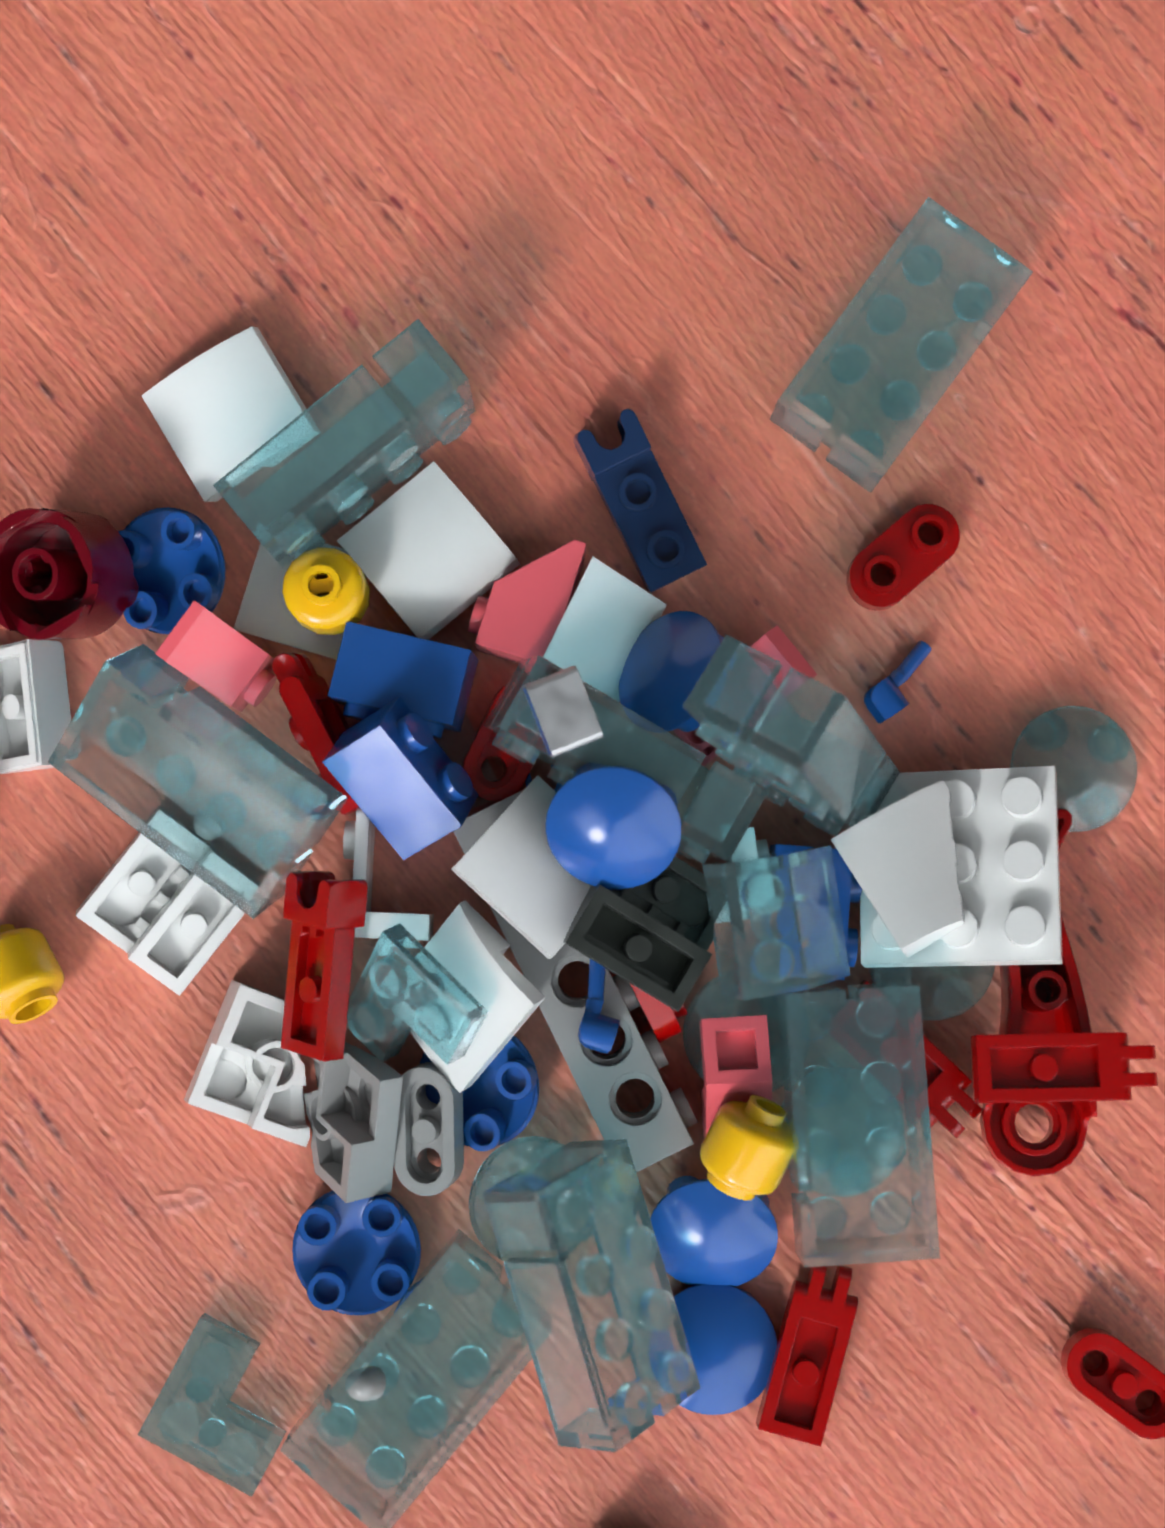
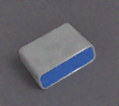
M575 665L522 686L551 758L603 738L602 730Z

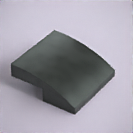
M675 856L670 865L660 875L645 884L627 889H607L600 884H597L596 887L591 885L563 942L671 1009L679 1012L712 956V953L707 951L739 896Z

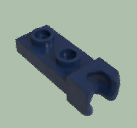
M628 408L621 412L620 418L617 421V428L622 438V445L618 448L610 450L601 447L589 430L578 432L573 440L591 480L594 481L647 591L652 593L705 567L707 563L650 450L651 445L636 414L632 409Z

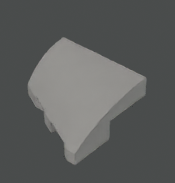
M345 1042L344 1057L341 1060L323 1062L312 1058L314 1060L318 1090L304 1093L306 1114L312 1129L311 1149L315 1173L345 1203L391 1192L403 1076L375 1056Z

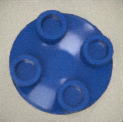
M156 508L139 515L124 530L118 531L129 549L134 577L139 587L135 602L124 611V617L132 627L146 629L159 634H170L194 600L210 612L214 611L221 598L225 584V560L217 537L202 519L182 509Z
M672 612L661 616L649 624L634 643L619 681L620 703L628 719L637 727L653 733L669 732L675 729L690 732L697 729L706 718L707 703L717 688L722 669L730 660L731 645L729 641L719 635L715 626L707 618L695 612Z
M595 762L584 764L576 770L571 779L560 787L549 805L546 817V835L549 847L556 860L568 873L589 885L596 887L597 884H600L607 889H627L645 884L660 875L670 865L678 851L681 839V818L677 808L676 795L668 786L660 784L652 777L638 770L622 766H605Z
M515 1035L474 1084L463 1091L464 1145L470 1146L477 1151L491 1150L515 1138L527 1127L537 1108L539 1099L537 1069L529 1051ZM424 1052L420 1064L432 1062ZM427 1084L425 1091L428 1099L433 1103L439 1104L440 1094L434 1086Z
M681 1176L669 1184L667 1194L654 1208L648 1225V1241L655 1260L669 1275L678 1281L690 1286L706 1284L736 1287L751 1281L769 1265L777 1248L778 1229L767 1195H756L754 1199L747 1201L740 1200L721 1192L708 1179L699 1180L692 1176Z
M332 1190L313 1202L301 1216L294 1234L292 1252L296 1273L307 1291L309 1300L315 1307L347 1315H367L388 1308L406 1294L419 1268L421 1243L413 1218L406 1208L391 1195L386 1193L345 1203Z
M695 1285L667 1299L660 1306L650 1331L649 1360L657 1383L674 1402L696 1413L721 1415L747 1406L766 1388L777 1348V1338L768 1314L751 1293L729 1285Z

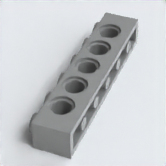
M521 791L467 817L463 825L453 831L464 854L521 794ZM491 907L507 942L511 945L510 948L523 975L546 997L539 1005V1008L623 1179L693 1145L694 1143L687 1128L698 1123L681 1087L669 1093L658 1069L669 1063L653 1030L651 1029L640 1035L629 1011L639 1007L640 1004L630 983L618 975L612 977L609 970H605L604 1003L600 1014L620 1020L619 1025L623 1028L625 1034L621 1048L613 1054L601 1055L592 1049L584 1047L579 1041L578 1030L586 1008L588 995L580 998L567 995L561 989L558 977L562 968L568 963L581 961L589 965L590 958L564 944L553 958L548 959ZM641 1079L652 1087V1100L648 1107L640 1112L625 1111L616 1101L618 1088L627 1080Z

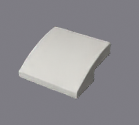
M252 326L212 347L141 395L204 502L219 501L262 468L277 467L321 434L258 327Z
M434 461L337 540L343 550L361 567L365 576L416 637L426 640L433 637L473 604L479 595L482 596L490 590L495 581L505 577L520 565L518 559Z
M537 775L451 870L545 957L551 959L565 944L563 941L591 885L580 881L568 873L556 860L549 847L546 835V817L549 805L556 792Z
M155 811L76 910V917L128 953L130 961L180 996L258 898L259 893L207 850L195 843L193 839Z
M466 900L457 905L389 991L400 1016L417 1043L459 1093L474 1084L546 998L503 956L511 945Z

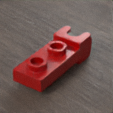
M330 871L291 872L287 876L283 918L292 920L281 1037L282 1049L323 1062L341 1060L344 1057L353 963L354 927L365 926L368 885L364 879L335 880V875Z

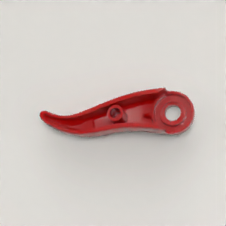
M1062 807L1057 809L1059 849L1072 825V814L1069 810ZM1062 913L1063 964L1000 965L1001 1013L999 1034L1092 1033L1088 1007ZM1097 1101L984 1103L980 1116L982 1139L992 1157L1012 1172L1033 1177L1055 1174L1072 1164L1082 1150L1089 1119L1097 1117ZM1029 1104L1040 1107L1046 1113L1049 1120L1048 1133L1042 1140L1036 1143L1027 1142L1022 1139L1015 1128L1016 1114L1022 1107Z

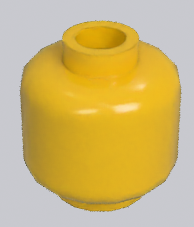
M318 547L303 552L291 562L284 575L282 594L287 609L304 628L316 634L337 635L344 632L347 622L358 623L362 620L369 606L370 589L364 572L350 555L336 548Z
M12 924L0 925V1019H9L12 1024L26 1023L44 1015L57 1004L58 997L56 994L61 990L65 976L47 939L40 930L27 927L15 929Z
M756 1095L750 1096L747 1103L729 1101L718 1109L700 1149L701 1161L708 1170L707 1179L721 1192L745 1201L754 1199L756 1195L772 1193L779 1186L798 1144L795 1131L784 1120L786 1111L775 1102Z

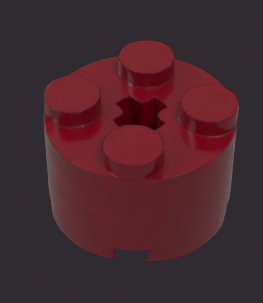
M27 508L16 511L0 521V625L9 631H16L28 638L39 640L90 638L111 628L122 616L125 609L135 602L139 587L134 577L131 555L124 539L110 524L108 519L101 515L86 512Z

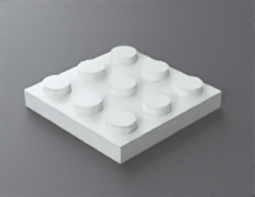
M1055 766L859 775L860 821L920 789L938 781H944L951 793L952 802H950L953 839L956 842L958 857L959 892L962 895L964 924L908 958L901 951L862 890L860 896L861 965L865 968L1063 964Z

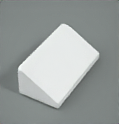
M26 639L1 645L0 774L57 768L74 764L75 751L62 643L53 640Z

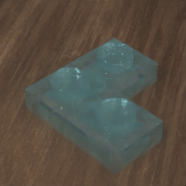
M401 924L382 931L349 998L347 1028L376 1058L383 1062L399 1054L412 1029L449 1065L465 1056L489 1012Z
M204 1313L197 1322L138 1436L252 1497L287 1431L230 1401L261 1343Z

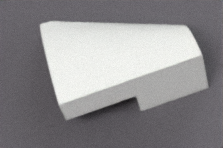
M943 780L890 804L831 839L895 942L908 958L964 924L962 895L959 892L957 876L956 842L953 839L950 802H952L951 793Z
M231 980L184 1100L187 1104L245 1123L252 1129L306 1147L310 1138V1128L306 1125L304 1108L305 1064L301 1061L300 1054L281 1048L285 1000Z

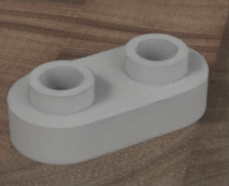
M426 1062L417 1065L402 1075L403 1083L394 1167L398 1179L409 1191L420 1196H433L451 1186L459 1178L463 1169V1092L459 1093L433 1062ZM427 1084L434 1086L440 1094L439 1104L433 1103L428 1099L425 1091ZM427 1148L434 1149L441 1158L440 1167L434 1166L429 1162Z

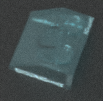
M831 845L702 864L722 996L744 1001L809 990L850 976Z

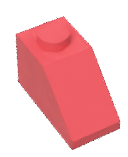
M573 540L495 581L489 598L479 595L468 627V632L477 634L475 641L477 650L550 673L553 663L543 658L575 593L586 557L587 543Z
M195 600L155 653L175 669L241 713L248 703L253 707L259 705L270 692L277 679L276 675L272 673L274 660L272 656Z

